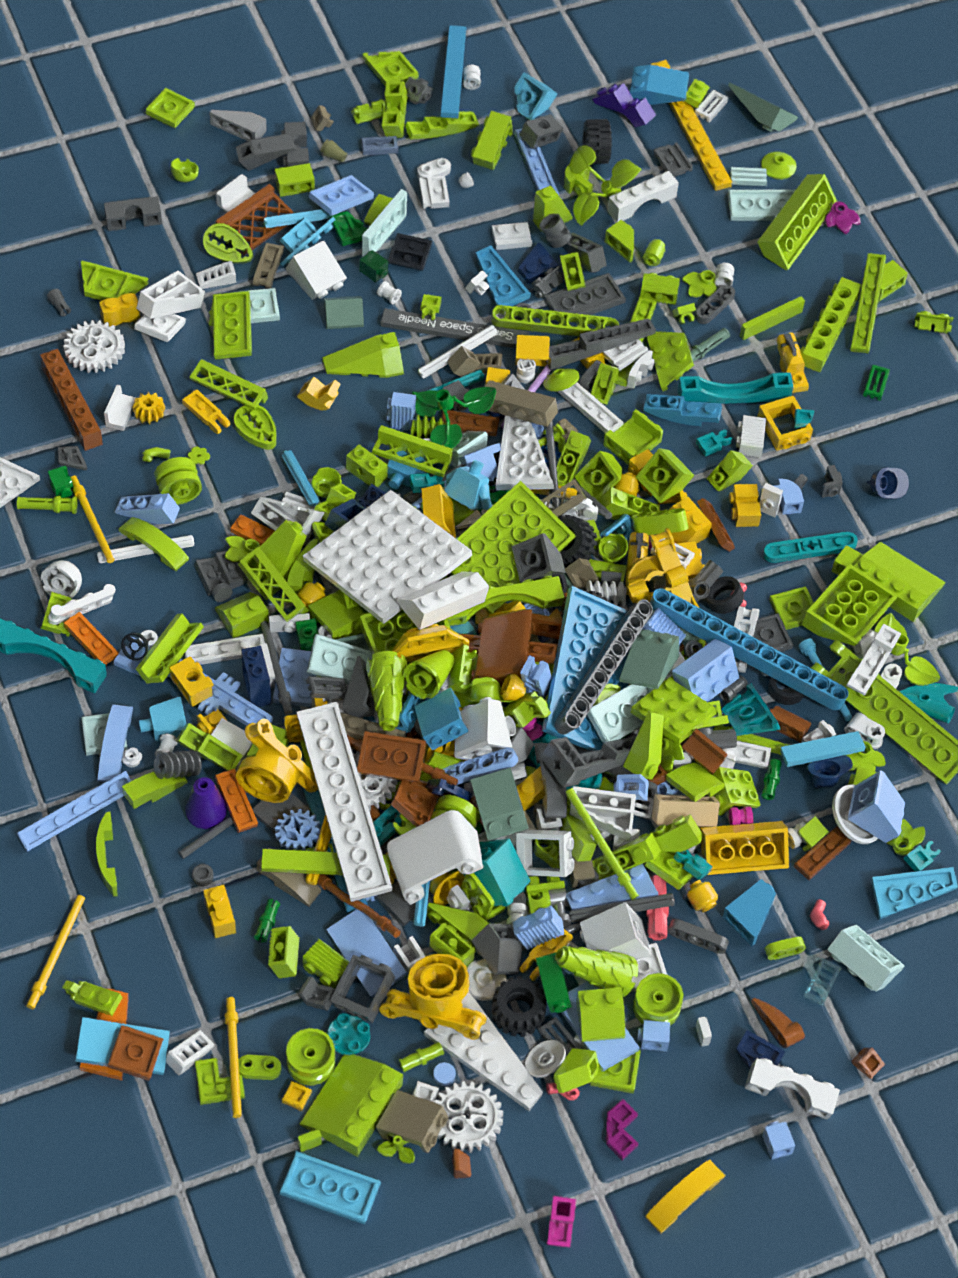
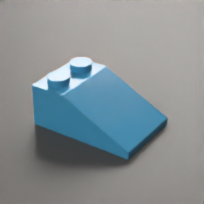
M655 65L635 66L630 94L633 99L646 98L650 105L685 101L689 73Z

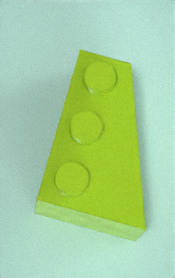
M491 111L490 115L486 116L484 120L485 127L483 132L480 131L478 135V144L476 147H473L471 157H473L475 165L494 170L501 157L502 148L507 145L505 141L507 136H512L513 127L510 116Z

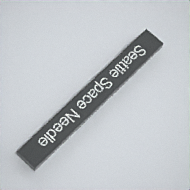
M386 308L384 309L381 327L467 340L490 326L435 317V320H431L432 316L429 315L422 319V314ZM494 326L497 334L483 343L516 348L517 335H529V332Z

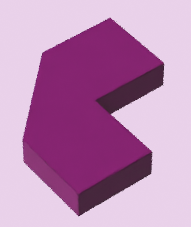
M624 1099L618 1102L606 1115V1145L622 1161L638 1147V1143L624 1130L638 1117V1113Z

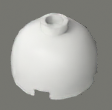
M64 560L51 563L45 568L40 577L45 584L43 588L49 595H51V592L71 597V599L78 593L82 584L79 569L74 564Z

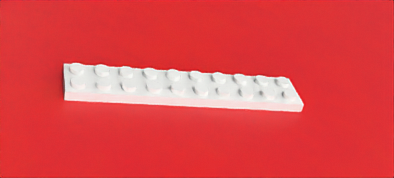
M337 702L297 712L350 901L392 891V885Z

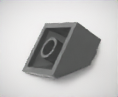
M542 533L512 546L520 583L528 579L535 581L545 576L557 577L565 573L561 553L546 534Z

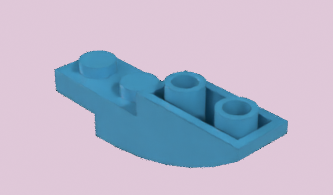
M647 394L644 411L668 421L702 426V422L719 423L722 404L685 401L684 396Z

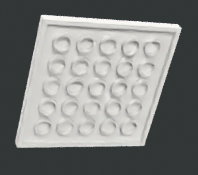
M390 490L304 554L303 559L308 565L384 624L402 610L397 603V599L439 582L470 558L472 551Z

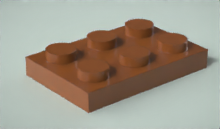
M365 731L357 767L358 774L419 783L427 742L426 740Z

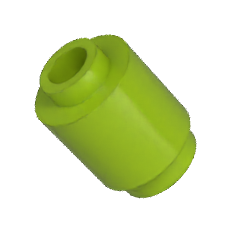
M654 239L648 244L643 255V260L647 265L657 266L660 264L665 252L664 242Z

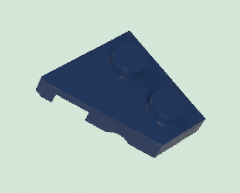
M539 242L519 266L518 272L529 284L539 277H544V274L550 268L556 269L559 265Z
M748 1030L736 1048V1051L749 1070L753 1062L761 1058L768 1059L773 1065L778 1066L786 1052Z

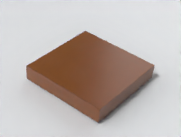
M121 1025L107 1067L150 1081L163 1038Z

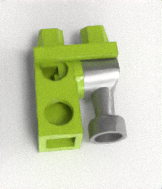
M547 876V883L540 884L539 877H529L531 882L526 886L525 894L529 915L535 913L540 908L552 905V908L562 918L563 927L569 926L571 924L570 916L565 913L564 908L566 900L564 881H561L559 877Z

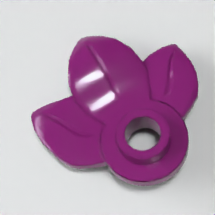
M835 202L831 207V212L827 214L825 219L827 227L836 225L844 234L850 231L852 224L860 225L859 215L854 210L848 209V206L843 202Z

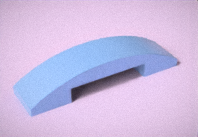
M112 705L103 739L98 782H107L121 774V761L128 727H130L133 707Z

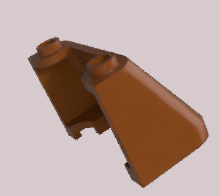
M517 610L485 617L483 622L479 621L478 634H481L477 666L476 670L472 669L471 682L475 678L491 677L497 680L500 687H502L506 677L511 674H516L522 680L520 672L527 661L529 640L532 633V610Z

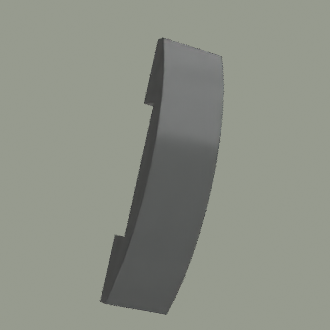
M535 743L536 761L541 766L545 796L542 799L545 818H566V787H562L541 758L549 743Z

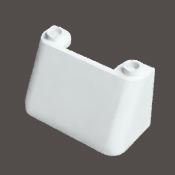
M455 810L447 811L391 840L387 845L388 855L403 897L410 905L424 897V889L421 885L454 868H457L464 874H471L483 868L478 833L465 817Z

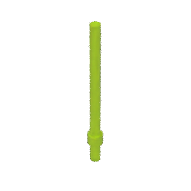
M570 788L565 793L617 875L618 883L621 887L625 888L631 900L637 898L639 895L630 882L632 879L628 873L623 871L574 789Z

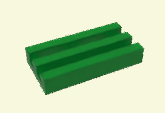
M872 364L863 396L867 397V395H870V398L874 399V397H877V400L881 401L890 369ZM874 370H877L878 373L873 390H869ZM884 372L885 375L880 392H876L881 373Z

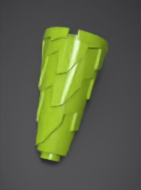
M393 651L372 654V659L369 660L368 657L366 661V671L370 680L371 693L374 699L379 726L385 731H393L398 727L399 716L402 712L404 682L406 681V678H403V672L407 667V660L402 654L401 658L397 657V652Z
M563 946L557 950L555 959L560 967L574 973L579 978L589 981V984L600 989L621 987L623 997L628 995L636 984L631 982L633 976L638 978L637 961L633 956L598 949L592 950L584 947Z

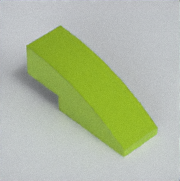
M313 539L302 550L290 570L287 583L296 594L302 589L305 582H313L315 569L304 561L303 555L318 545V539Z
M190 723L185 724L176 739L177 743L189 750H194L199 756L227 771L235 769L243 756L209 733L206 734Z
M154 771L123 785L122 790L133 809H136L149 800L154 803L187 784L188 781L185 777L179 776L177 778L171 777L167 779L164 777L159 779Z
M567 808L566 818L561 819L562 826L560 831H571V837L574 839L572 856L577 862L591 861L597 843L590 836L591 833L580 819L570 815V809Z

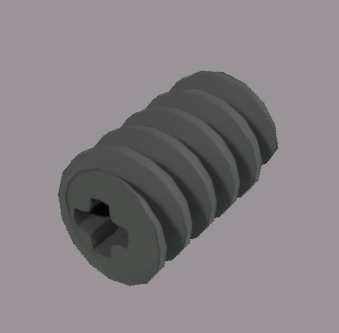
M194 750L159 753L154 761V771L159 779L164 777L169 779L171 777L177 778L178 776H198L202 768L201 759Z

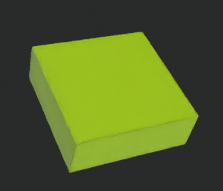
M319 1129L298 1136L300 1152L322 1145V1136Z

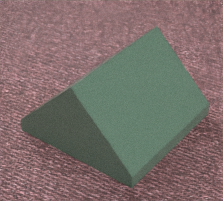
M361 296L324 298L327 329L364 327L363 300Z

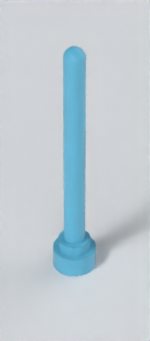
M811 638L802 641L798 646L802 654L808 656L813 664L817 662L824 667L815 653L816 645ZM844 703L840 712L846 721H850L852 715Z

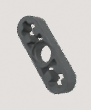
M730 285L721 286L697 308L696 321L701 324H707L712 321L734 300L735 289ZM717 302L720 306L714 307L710 303Z
M672 919L667 929L668 933L673 937L718 954H724L729 944L728 939L724 936L679 919Z

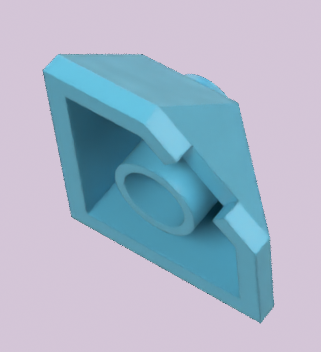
M524 72L514 87L518 99L517 110L529 120H534L549 109L557 96V93Z

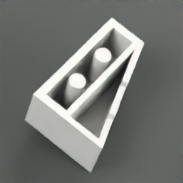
M260 497L251 514L274 530L285 520L298 522L303 527V533L307 536L303 544L305 546L313 533L312 523L319 522L324 512L272 498Z

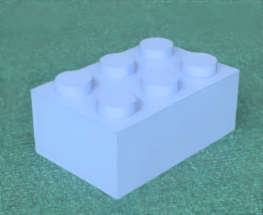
M717 639L711 641L672 670L675 682L706 702L739 679L732 647Z

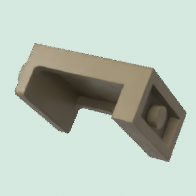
M396 1090L376 1128L383 1139L390 1141L392 1136L399 1135L402 1137V1140L419 1145L423 1152L429 1153L431 1147L436 1144L439 1132L445 1127L448 1115L441 1104Z

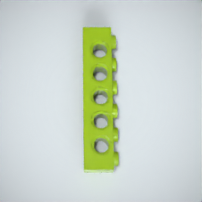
M843 277L839 283L834 284L832 289L833 295H829L825 303L827 307L822 308L819 314L820 320L815 321L813 325V334L809 333L805 343L807 344L806 347L802 346L800 350L805 367L821 372L859 298L861 284Z

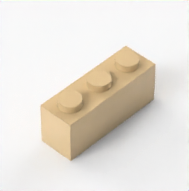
M654 794L652 819L658 826L663 824L667 826L673 823V820L682 815L685 817L691 814L699 828L715 827L718 822L720 802L714 796H703L694 802L686 795Z

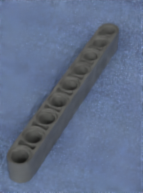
M640 600L626 611L557 717L555 729L559 734L567 735L581 725L651 616L653 607L649 601Z

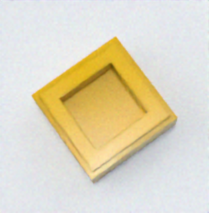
M291 1081L282 1098V1103L302 1111L312 1090Z

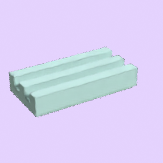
M731 167L732 185L766 186V169Z

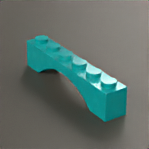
M772 373L755 381L737 384L716 383L699 376H684L679 379L677 391L678 396H684V400L690 402L721 404L773 402L792 396L794 386L791 373Z
M0 619L1 653L6 655L32 653L51 658L68 670L78 687L94 694L106 678V665L102 661L91 659L80 651L75 652L64 644H57L46 636H39L33 633L30 629L16 626L12 621Z

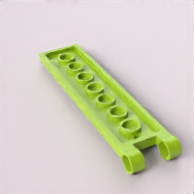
M835 640L829 648L837 656L841 657L839 662L830 672L817 662L812 665L811 669L843 685L848 690L846 701L869 719L882 725L887 736L947 785L958 773V740L879 674L865 695L848 687L847 683L862 660L841 642ZM844 669L845 672L841 674L839 670Z

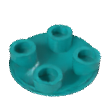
M346 1013L340 1014L333 1020L327 1030V1034L333 1040L335 1051L344 1055L360 1053L370 1042L369 1024L359 1017Z

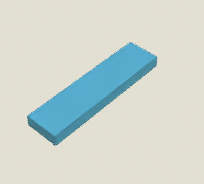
M859 731L781 747V754L787 767L865 751V745Z

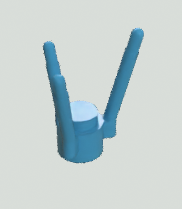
M623 514L611 526L602 531L600 536H608L616 530L620 534L625 533L624 537L628 540L633 532L631 529L633 527L632 518L627 514Z

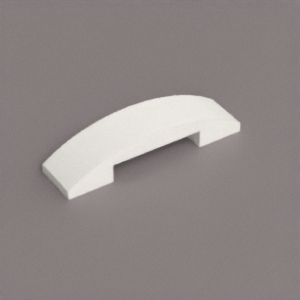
M883 624L860 665L847 683V686L865 695L893 650L901 633Z

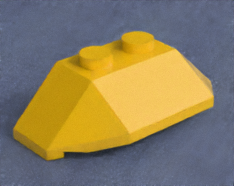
M432 624L426 629L419 630L418 628L408 630L407 633L402 635L392 651L397 652V657L401 658L402 654L408 663L440 650H447L453 653L464 644L469 646V640L445 625Z

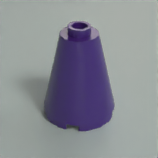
M205 777L195 781L185 806V813L189 822L199 829H211L212 826L221 823L227 813V806L219 790L211 779Z

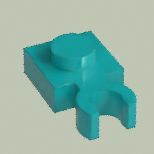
M727 430L720 431L717 436L711 432L697 438L696 444L706 457L721 451L722 446L730 445L732 437L723 438L727 435Z
M429 473L410 474L409 476L413 493H422V488L438 484L443 489L445 486V481H442L443 477L437 475L430 477Z
M929 841L923 848L919 845L903 858L914 872L924 870L934 861L933 858L941 852L939 849L936 852L930 849L933 841Z
M688 849L683 852H676L673 857L677 862L684 864L683 868L698 880L709 874L713 868L704 858L697 854L692 856Z

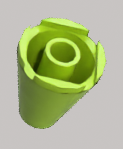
M440 650L409 663L403 672V678H406L408 683L406 685L407 689L420 699H431L436 696L455 664L453 655L447 650Z

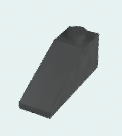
M571 233L569 242L562 246L569 254L578 252L581 266L587 271L594 273L607 266L603 246L578 234Z

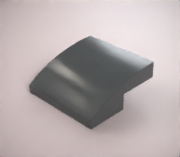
M227 551L215 553L214 558L196 560L194 564L208 596L212 595L213 588L220 583H228L231 589H234L248 581L245 573L238 565L240 562H232L225 558Z
M398 880L391 884L392 891L379 894L375 898L404 927L414 919L416 902L410 905L404 899ZM430 891L428 904L434 903V895Z

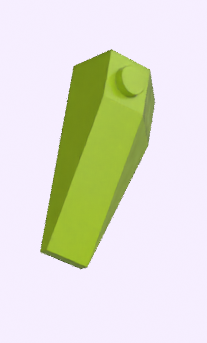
M395 332L376 335L322 357L327 374L350 375L354 373L362 374L365 377H368V374L379 375L380 378L404 374L400 346Z

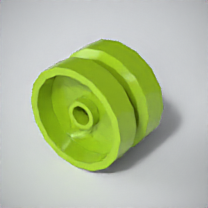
M176 457L162 462L154 472L159 493L169 494L177 505L194 500L202 491V484L196 465L189 458Z
M443 795L439 798L435 811L430 818L432 820L447 811L455 810L460 812L475 829L481 815L478 809L468 801L453 795Z
M655 973L643 978L637 986L633 1004L635 1016L640 1023L643 1024L644 1020L670 1022V1026L674 1024L679 1017L683 1003L681 985L676 979L667 974Z
M308 1028L300 1030L291 1037L286 1050L289 1074L295 1081L311 1086L321 1084L331 1076L335 1066V1047L333 1040L327 1033L319 1029Z

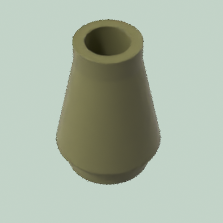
M328 139L323 143L320 150L323 156L342 163L348 155L334 141H329Z

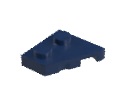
M430 779L427 782L426 788L431 789V793L440 797L443 795H453L466 801L471 799V792L456 785L446 784L447 781L444 779Z

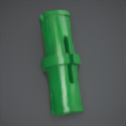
M778 759L769 760L768 771L763 779L765 782L761 795L763 799L773 800L775 798L782 762Z
M273 899L267 900L264 913L259 917L260 924L254 935L255 940L259 941L262 935L261 942H267L271 927L276 923L275 917L281 905L277 900H275L273 907Z

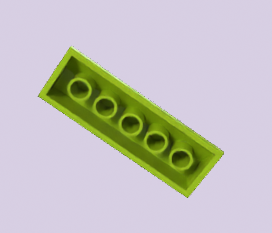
M825 174L807 175L757 242L763 255L784 270H788L826 219L827 214L831 212L832 205L837 202Z

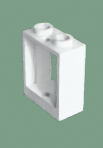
M523 830L516 833L517 854L527 875L566 877L572 873L575 863L572 858L574 839L571 837V831ZM532 839L559 840L560 869L532 867Z

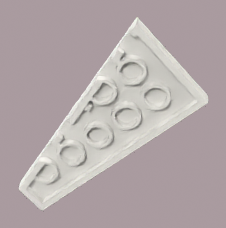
M505 415L496 490H511L520 480L529 489H554L553 481L531 422Z
M468 991L462 1000L463 1008L477 1010L483 1013L487 1019L486 1023L480 1028L479 1038L470 1040L455 1029L438 1025L436 1029L427 1028L424 1036L434 1043L439 1041L446 1052L530 1111L542 1096L543 1091Z

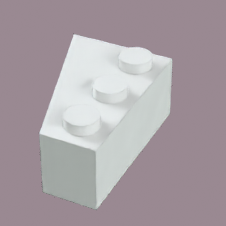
M176 271L141 291L137 309L151 319L201 308L205 291L181 272Z
M573 786L575 793L596 827L630 842L636 794ZM571 802L570 815L581 819Z

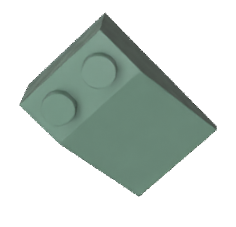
M641 630L631 646L620 676V682L658 689L680 656L679 636L653 632L651 630Z
M511 767L470 779L488 841L529 829Z

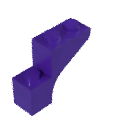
M624 83L619 85L613 84L608 88L602 87L592 99L599 106L621 112L632 122L634 127L646 125L656 115L647 99H633Z

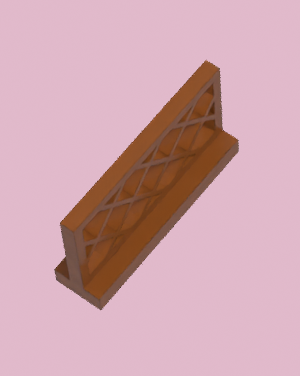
M268 184L217 219L215 224H227L233 229H238L239 233L240 230L251 231V237H243L246 241H250L249 246L253 250L288 226H279L274 229L265 228V225L264 227H254V221H264L265 218L254 216L255 211H265V217H267V211L278 212L277 216L280 213L291 214L294 212L274 193V188ZM271 200L278 204V208L267 206ZM244 219L252 220L251 226L241 225V221ZM253 231L264 232L261 238L253 237ZM248 250L245 252L239 251L243 256L248 254Z

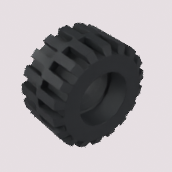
M587 119L584 123L583 146L591 147L596 154V159L592 164H608L611 159L612 135L608 119Z
M559 516L558 518L572 532L574 531L576 535L574 545L567 551L565 548L560 551L563 564L569 566L579 558L590 560L592 558L590 556L591 553H595L593 548L597 546V541L594 540L597 538V535L593 532L595 530L593 526L575 516Z
M517 976V979L514 980L513 977H510L508 982L502 981L500 987L497 986L495 989L491 1009L494 1022L497 1021L496 1026L499 1029L503 1028L505 1034L511 1032L514 1037H516V1034L524 1037L528 1032L531 1035L544 1022L547 1007L546 995H544L542 987L538 988L539 983L536 981L532 983L531 978L527 977L524 980L522 976ZM514 1000H522L528 1003L531 1009L525 1013H516L510 1010L507 1004Z

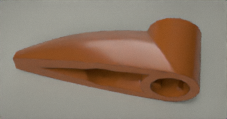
M757 998L752 999L751 1003L783 1048H788L805 1038L804 1031L798 1022H792L774 1006Z

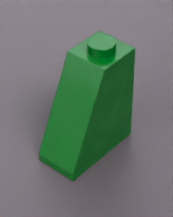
M556 953L538 957L536 961L550 1012L560 1013L566 1011L567 1008H571L572 1005L562 967L558 965L555 959Z

